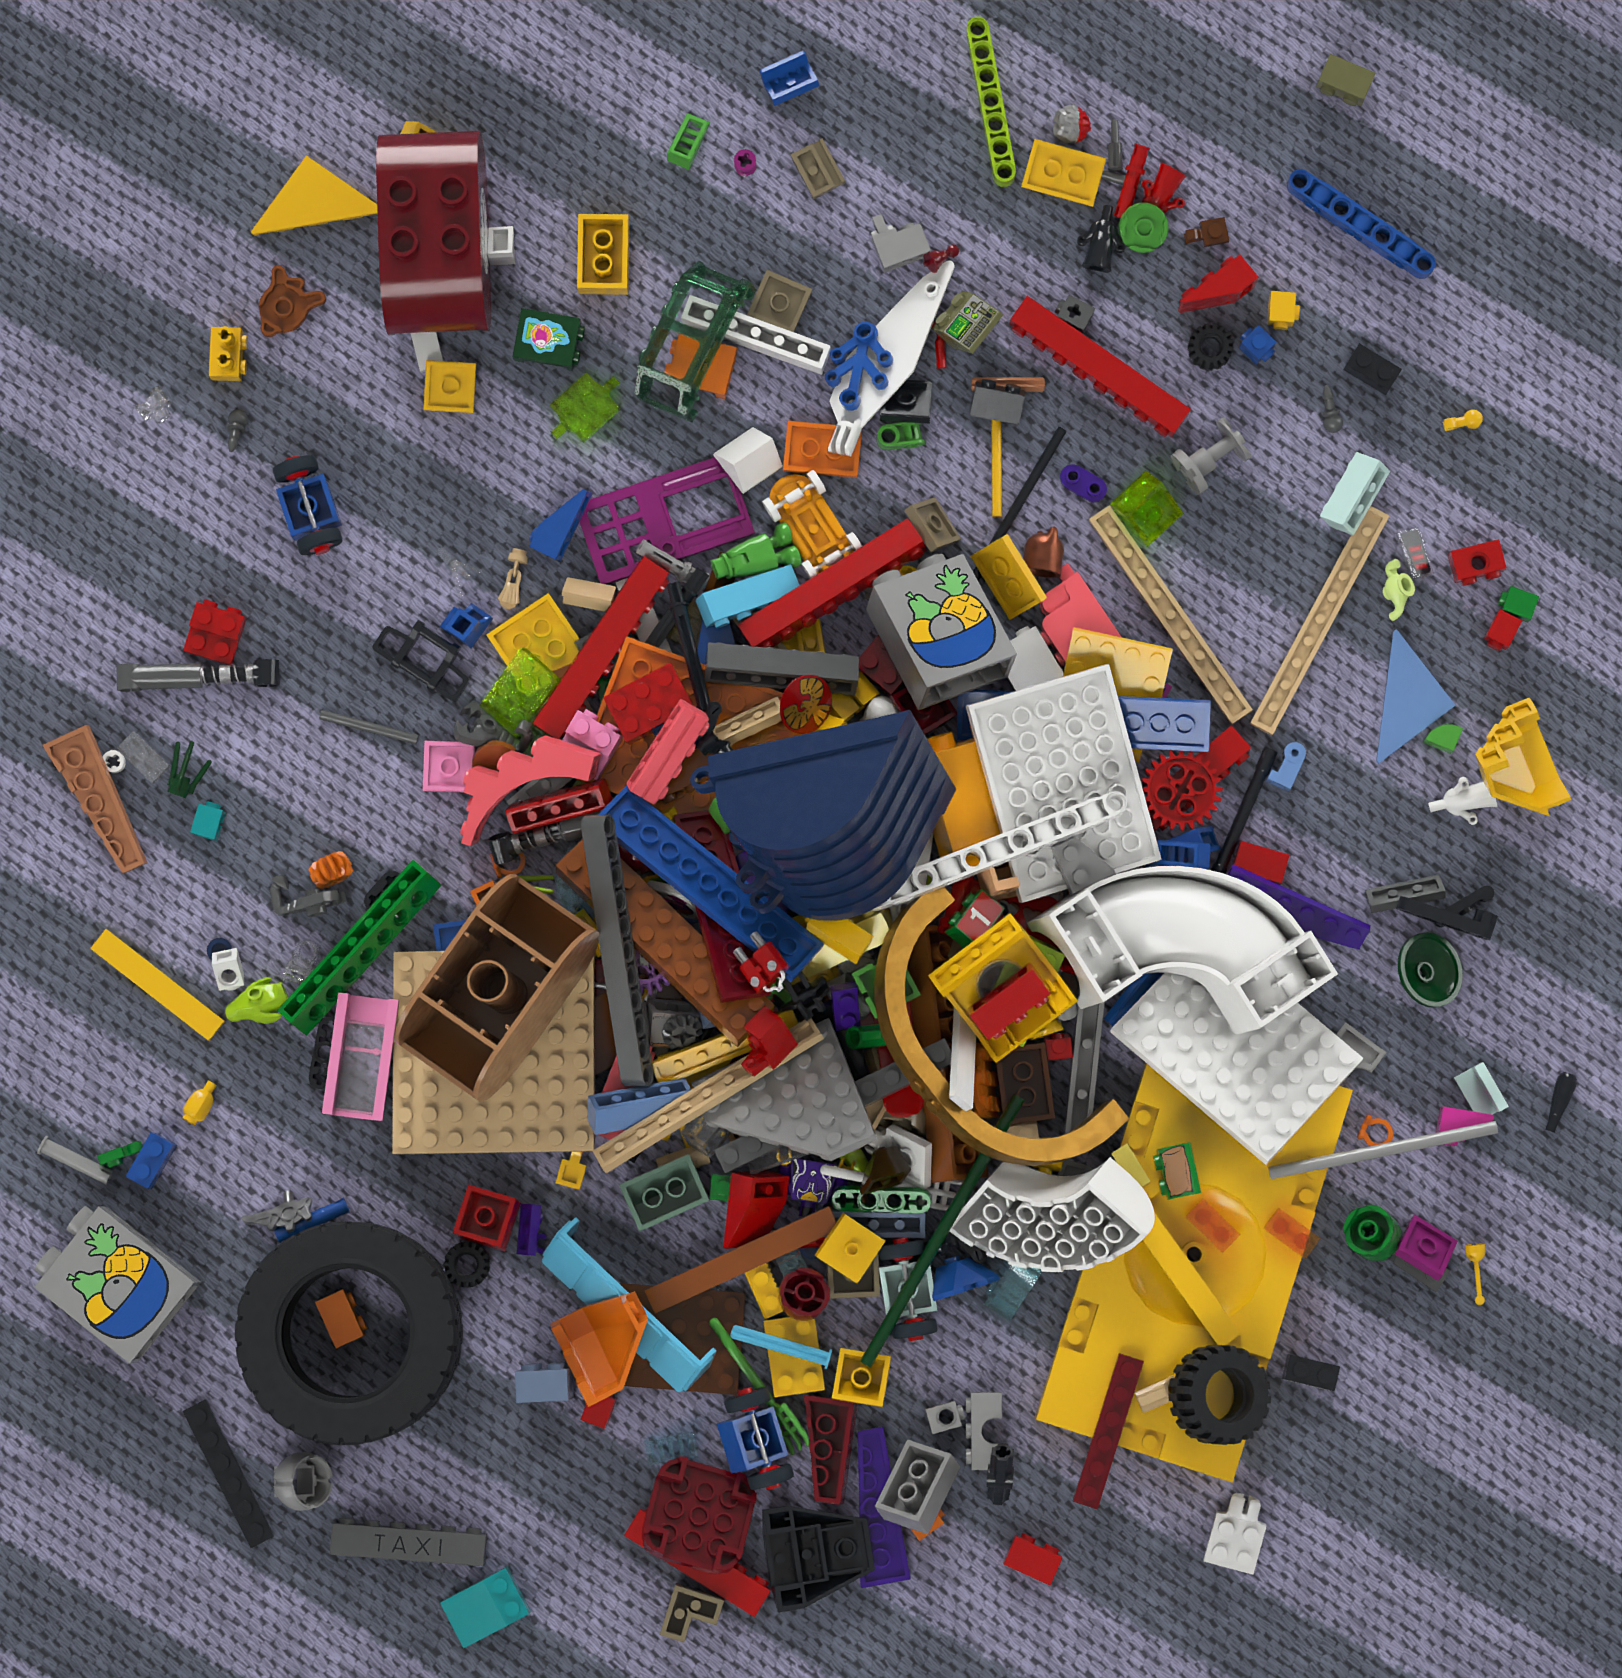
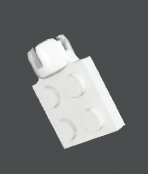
M894 1124L888 1128L877 1126L875 1130L877 1140L868 1143V1145L875 1149L866 1145L865 1150L872 1155L880 1147L888 1148L896 1145L911 1168L905 1181L923 1190L930 1187L932 1143Z
M1234 1493L1225 1512L1216 1510L1203 1561L1253 1575L1265 1534L1266 1524L1258 1521L1261 1505L1257 1498L1249 1495L1246 1508L1244 1509V1494Z

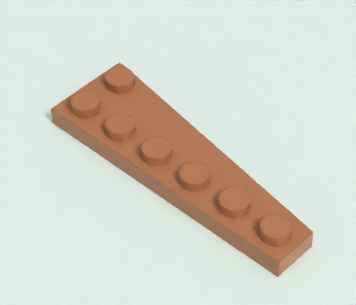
M84 725L44 744L43 747L57 770L62 773L70 791L79 800L80 807L89 816L94 824V829L99 837L103 839L104 845L121 872L127 873L147 864L148 862L90 726Z

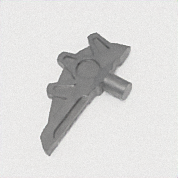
M285 1191L283 1192L284 1203L268 1211L242 1216L241 1219L247 1225L267 1226V1229L270 1231H275L277 1227H286L287 1232H293L295 1224L303 1219L309 1222L313 1218L310 1212L312 1198L307 1197L294 1201L293 1192Z

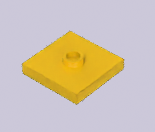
M426 360L423 410L474 413L476 363Z
M842 1213L815 1256L855 1283H858L885 1243V1240L845 1213Z

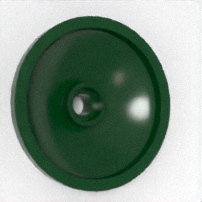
M1430 932L1416 934L1403 944L1398 956V974L1408 995L1417 1003L1431 1008L1441 1007L1453 1001L1461 989L1463 980L1461 961L1454 947L1442 936Z

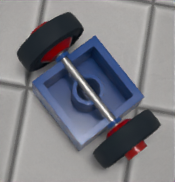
M314 455L293 456L273 468L276 482H295L276 489L290 535L294 541H297V547L301 555L324 554L342 543L341 533L336 528L342 526L327 478L324 474H320L304 480V477L318 470V463Z
M751 1387L738 1390L737 1395L724 1400L727 1413L738 1411L746 1413L717 1423L731 1473L747 1471L758 1466L764 1467L747 1477L751 1490L765 1487L766 1490L780 1487L781 1482L794 1477L791 1464L771 1465L772 1461L788 1456V1452L774 1406L756 1409L759 1405L771 1400L767 1387L754 1390Z

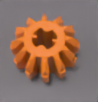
M341 851L333 852L318 859L308 869L312 882L320 889L329 888L343 882L353 872L349 858Z

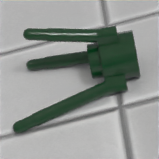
M194 741L189 742L179 774H176L180 742L175 743L171 773L167 783L169 785L167 792L186 798L188 793H194L197 784L212 763L211 760H208L192 783L189 784L191 779L184 775L192 754Z

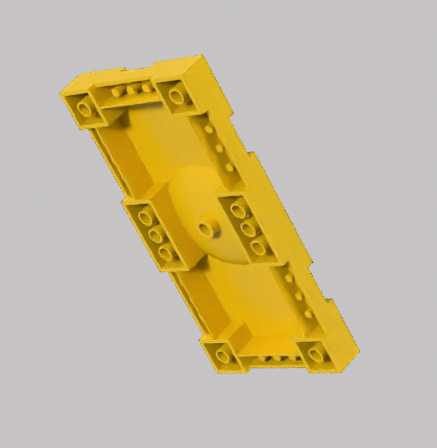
M1145 1062L1129 1114L1130 1119L1126 1123L1119 1148L1128 1144L1151 1181L1142 1188L1149 1197L1155 1214L1187 1257V1251L1191 1247L1199 1250V1259L1195 1262L1190 1261V1263L1241 1333V1335L1227 1345L1247 1350L1249 1356H1255L1259 1360L1258 1367H1264L1266 1370L1273 1353L1328 1168L1271 1179L1268 1167L1334 1154L1353 1090L1339 1086L1284 1145L1282 1151H1279L1265 1165ZM1190 1142L1201 1193L1167 1200L1166 1195L1162 1196L1160 1192L1159 1181L1163 1179L1161 1170L1156 1171L1153 1155H1157V1149ZM1142 1240L1134 1248L1117 1256L1108 1263L1104 1262L1095 1265L1093 1268L1080 1270L1056 1352L1035 1414L1036 1420L1092 1438L1119 1353L1144 1361L1135 1388L1136 1392L1169 1376H1176L1173 1372L1175 1367L1182 1365V1358L1186 1354H1192L1194 1349L1208 1345H1217ZM1219 1370L1211 1377L1207 1384L1206 1402L1211 1413L1217 1419H1221L1232 1407L1234 1390L1229 1377ZM1168 1384V1391L1172 1393V1387ZM1134 1393L1118 1446L1233 1483L1246 1440H1242L1238 1444L1227 1445L1198 1442L1197 1438H1191L1186 1435V1429H1180L1177 1425L1178 1417L1172 1416L1170 1410L1173 1407L1172 1401L1143 1413Z

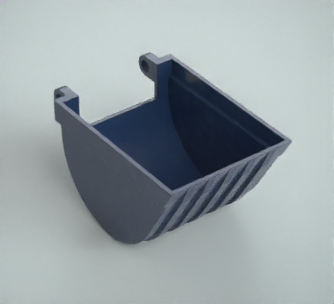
M910 710L708 756V765L697 768L690 777L691 785L698 793L716 792L719 812L730 829L729 839L736 849L744 850L748 855L749 860L738 872L736 883L744 893L751 894L750 903L754 910L758 913L766 914L771 912L781 902L798 915L824 921L843 920L862 915L880 906L892 897L911 875L940 816L945 813L956 791V787ZM709 776V780L706 783L699 784L701 778ZM749 876H755L752 883L744 884ZM769 896L766 903L758 904L760 898Z

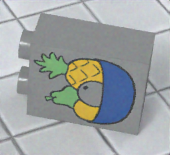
M935 554L923 560L918 565L917 571L902 576L899 570H891L883 573L873 581V589L866 611L918 710L1008 677L1017 653L964 554L947 560L943 554Z
M84 1206L66 1228L74 1238L63 1252L53 1246L35 1266L34 1270L42 1276L35 1285V1288L129 1364L138 1363L196 1290L201 1281L108 1207L98 1206L93 1212L87 1206Z

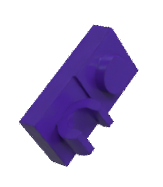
M521 1203L516 1254L536 1256V1253H544L545 1249L538 1248L537 1246L539 1239H546L545 1234H538L539 1225L542 1222L541 1205Z

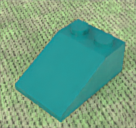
M508 1566L440 1602L463 1648L531 1613Z

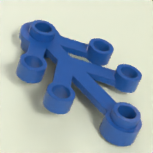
M869 322L859 323L854 329L853 338L839 348L832 349L830 352L832 362L839 366L834 370L826 372L825 380L829 386H838L841 383V377L852 370L849 387L843 390L839 396V401L846 410H856L861 403L858 391L863 369L872 378V383L876 389H885L889 383L886 375L879 372L867 357L869 346L877 355V361L881 367L886 368L893 363L891 353L884 350L876 340L878 337L876 326ZM857 347L856 354L846 360V354ZM837 354H841L839 358H835ZM884 357H889L886 361H882ZM832 376H837L834 380L830 381ZM879 379H884L883 382L877 383Z

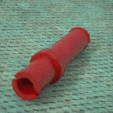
M1134 144L1135 147L1130 163L1125 168L1127 173L1113 216L1121 218L1127 208L1133 205L1141 175L1145 174L1143 168L1150 150L1149 147Z

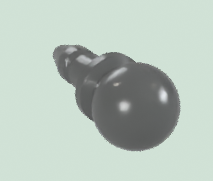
M1325 385L1323 398L1325 399L1324 404L1327 411L1322 412L1323 416H1325L1323 426L1328 432L1336 433L1341 430L1343 419L1339 415L1340 409H1335L1333 393L1330 387Z
M241 409L233 410L228 417L229 424L227 429L230 432L228 440L229 452H233L237 447L240 433L243 434L245 432V426L248 423V415Z

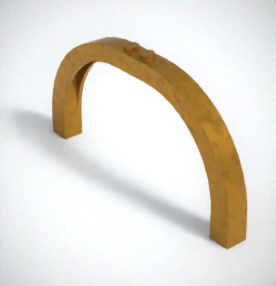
M945 887L914 898L901 911L884 938L876 965L874 994L877 1018L887 1048L897 1066L910 1082L912 1090L920 1094L926 1102L928 1110L936 1114L953 1134L973 1149L991 1158L1017 1165L1037 1166L1062 1162L1090 1151L1113 1135L1130 1119L1114 1099L1102 1103L1081 1124L1065 1135L1046 1139H1031L1003 1132L981 1119L971 1109L968 1111L963 1110L949 1098L950 1084L926 1055L912 1029L905 1000V978L908 961L919 936L926 926L954 902L955 899Z

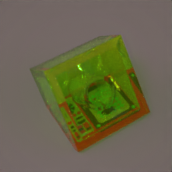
M1146 470L1110 503L1117 516L1146 547L1153 543L1184 514L1162 481Z

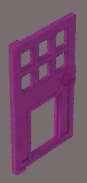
M715 457L590 499L580 520L601 584L606 585L630 576L638 562L634 563L630 547L639 545L642 540L651 541L653 546L677 560H682L755 535L741 491ZM728 477L740 515L677 536L664 498ZM635 496L640 511L619 518L614 503ZM608 505L613 520L592 527L587 512ZM643 519L648 533L626 540L622 525ZM616 528L620 543L600 550L595 534ZM623 550L628 565L607 572L602 557Z

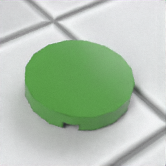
M1147 202L1136 203L1128 207L1122 214L1119 221V235L1122 242L1131 250L1139 253L1151 252L1166 240L1168 220L1164 212L1156 205Z

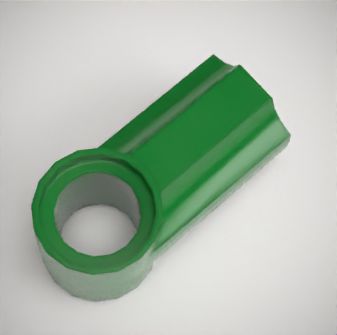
M879 1024L852 1026L847 1029L845 1034L846 1044L851 1049H873L875 1047L887 1046Z

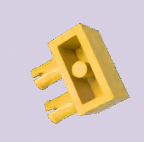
M211 327L209 377L211 380L242 381V375H246L247 360H243V350L248 349V336L244 335L241 328Z

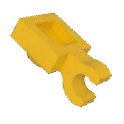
M571 1152L570 1160L562 1158L556 1184L581 1190L587 1165L580 1163L583 1152Z

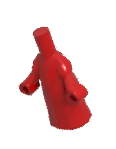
M1160 163L1154 182L1147 179L1142 182V187L1144 188L1142 203L1147 202L1156 205L1164 214L1170 209L1184 207L1185 201L1181 198L1176 197L1172 202L1168 201L1186 176L1171 166Z

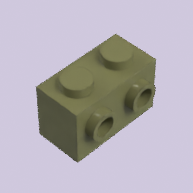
M1330 54L1316 87L1327 96L1332 97L1336 95L1343 98V102L1348 105L1362 106L1376 73Z

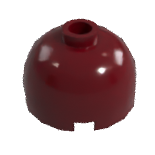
M799 1268L784 1277L779 1287L778 1300L782 1310L789 1317L795 1320L808 1321L815 1319L825 1310L830 1300V1288L823 1280L824 1277L821 1273L809 1268Z

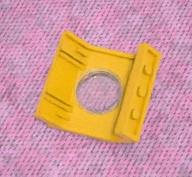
M1011 913L928 975L941 995L947 997L996 1063L1078 1002L1062 977ZM1030 962L1048 985L1051 993L1047 996L1049 1000L1039 1008L1033 1006L1027 1011L1028 1016L1021 1022L1016 1024L1013 1021L1006 1026L1007 1031L999 1038L994 1039L992 1037L988 1040L969 1016L968 1008Z

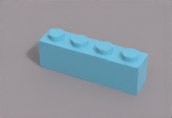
M790 564L702 593L695 601L706 628L713 625L716 628H721L730 623L729 620L737 618L738 621L749 618L752 616L751 613L760 611L800 585Z

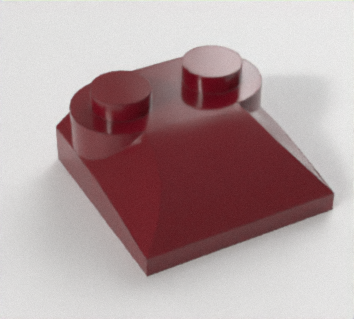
M906 687L890 697L899 712L911 711L924 735L938 727H942L946 722L957 716V711L949 699L918 710Z

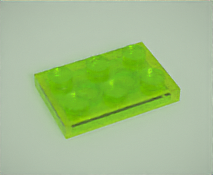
M523 647L517 652L480 706L517 738L521 734L515 733V728L523 719L528 722L532 721L561 679L528 649Z

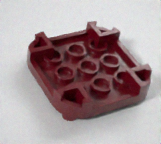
M679 1456L676 1459L669 1460L661 1466L654 1481L642 1527L644 1549L659 1559L708 1573L721 1574L730 1572L737 1565L744 1552L743 1549L756 1503L757 1492L750 1489L746 1478L747 1475L741 1472L731 1473L730 1471L688 1460L689 1457Z

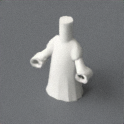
M1461 777L1458 784L1445 793L1443 799L1428 803L1430 812L1446 809L1453 815H1460L1471 825H1475L1478 819L1476 813H1469L1466 810L1497 807L1496 798L1491 797L1484 782L1469 786L1466 777Z

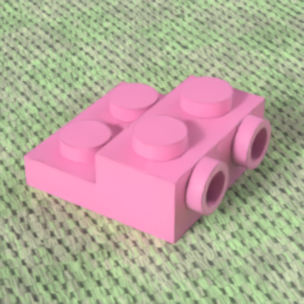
M585 709L584 713L577 710L565 731L566 734L562 741L602 753L597 774L594 778L599 780L623 740V736L618 734L619 728L607 722L604 726L597 722L599 716Z

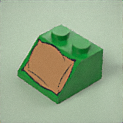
M1190 1142L1156 1150L1157 1155H1153L1156 1171L1161 1170L1163 1180L1159 1181L1162 1196L1166 1195L1167 1200L1201 1193Z

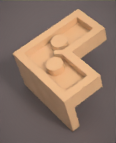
M1009 866L1000 869L993 867L977 874L980 888L994 900L998 901L1017 896L1016 890L1020 884L1017 876L1012 877Z

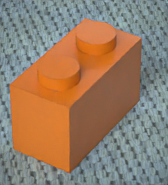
M342 1289L315 1302L336 1349L366 1336L364 1330L368 1329L363 1316H357L354 1307L357 1306V1302L352 1292L347 1293L346 1289Z

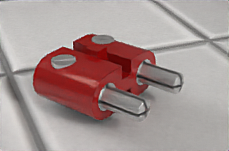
M757 931L753 932L750 938L759 948L752 954L753 957L748 958L740 947L733 952L742 964L739 970L757 994L763 991L772 992L773 990L780 992L783 989L784 972L787 971L789 965L771 941L765 943ZM781 976L778 982V987L773 986L771 988H768L776 981L775 979L777 977Z

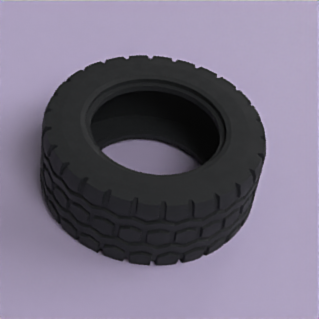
M352 1221L326 1223L303 1230L283 1241L261 1261L257 1270L253 1272L245 1286L246 1290L241 1296L237 1309L238 1317L237 1321H235L236 1355L239 1367L243 1371L244 1381L250 1392H253L255 1400L266 1413H269L277 1423L286 1429L292 1430L303 1438L330 1445H359L374 1442L413 1425L427 1414L440 1400L442 1394L445 1393L458 1366L461 1354V1344L463 1341L461 1307L456 1297L454 1286L443 1270L444 1268L426 1248L414 1239L395 1229L373 1223ZM348 1268L369 1272L389 1284L403 1302L410 1326L409 1346L399 1370L381 1388L360 1396L336 1394L313 1382L297 1362L291 1344L292 1317L301 1296L314 1282L323 1276Z

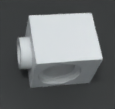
M237 948L212 953V967L219 991H231L244 986V972ZM227 969H230V970H233L234 972L231 973V974H227V973H225V972H223V971H224V970H227Z

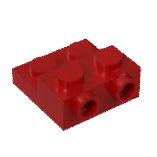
M204 599L203 604L196 602L183 651L232 666L246 622L245 616L241 615V610L233 607H227L226 611L217 608L218 603Z

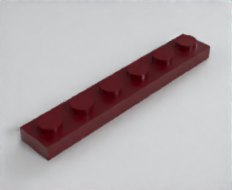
M1118 1354L1072 1500L1073 1502L1098 1510L1144 1363L1142 1360Z

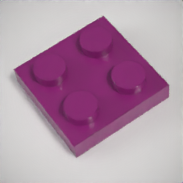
M1414 1214L1394 1254L1438 1281L1443 1276L1458 1241Z

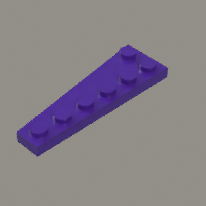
M1234 864L1227 874L1262 890L1276 900L1293 916L1304 932L1312 931L1315 938L1359 950L1370 931L1371 925Z
M883 1426L858 1431L859 1517L866 1518L868 1522L875 1567L874 1571L860 1578L861 1588L910 1580L911 1577L901 1525L884 1520L875 1508L891 1474Z

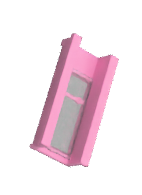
M338 992L322 1108L323 1114L383 1121L399 1000L354 996Z

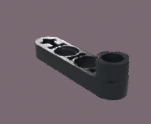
M1400 896L1396 907L1397 910L1484 940H1491L1498 919L1497 915L1480 909H1476L1474 918L1470 919Z

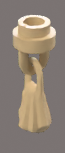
M513 548L508 556V560L515 563L513 569L509 570L504 588L498 597L500 605L507 610L514 608L520 603L519 585L521 572L518 569L519 564L528 563L529 557L525 550ZM512 574L513 577H516L515 583L510 582Z

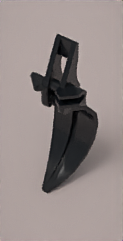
M801 971L798 976L805 989L798 993L791 982L786 978L784 979L783 983L788 989L792 1000L781 1005L779 1008L781 1011L798 1008L803 1015L800 1017V1022L803 1020L808 1021L812 1018L816 1024L829 1018L834 1027L832 1000H823V997L830 990L823 976L813 982H809L803 971ZM812 997L813 1001L806 1005L803 1003V1001ZM847 1029L835 1030L854 1081L867 1076L863 1049H851L847 1046L845 1041Z

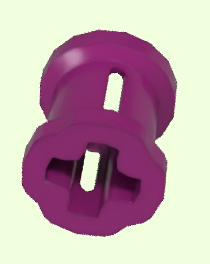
M740 150L734 156V167L739 175L747 177L756 170V157L750 150ZM745 159H749V164H746L745 167H741V162H744Z

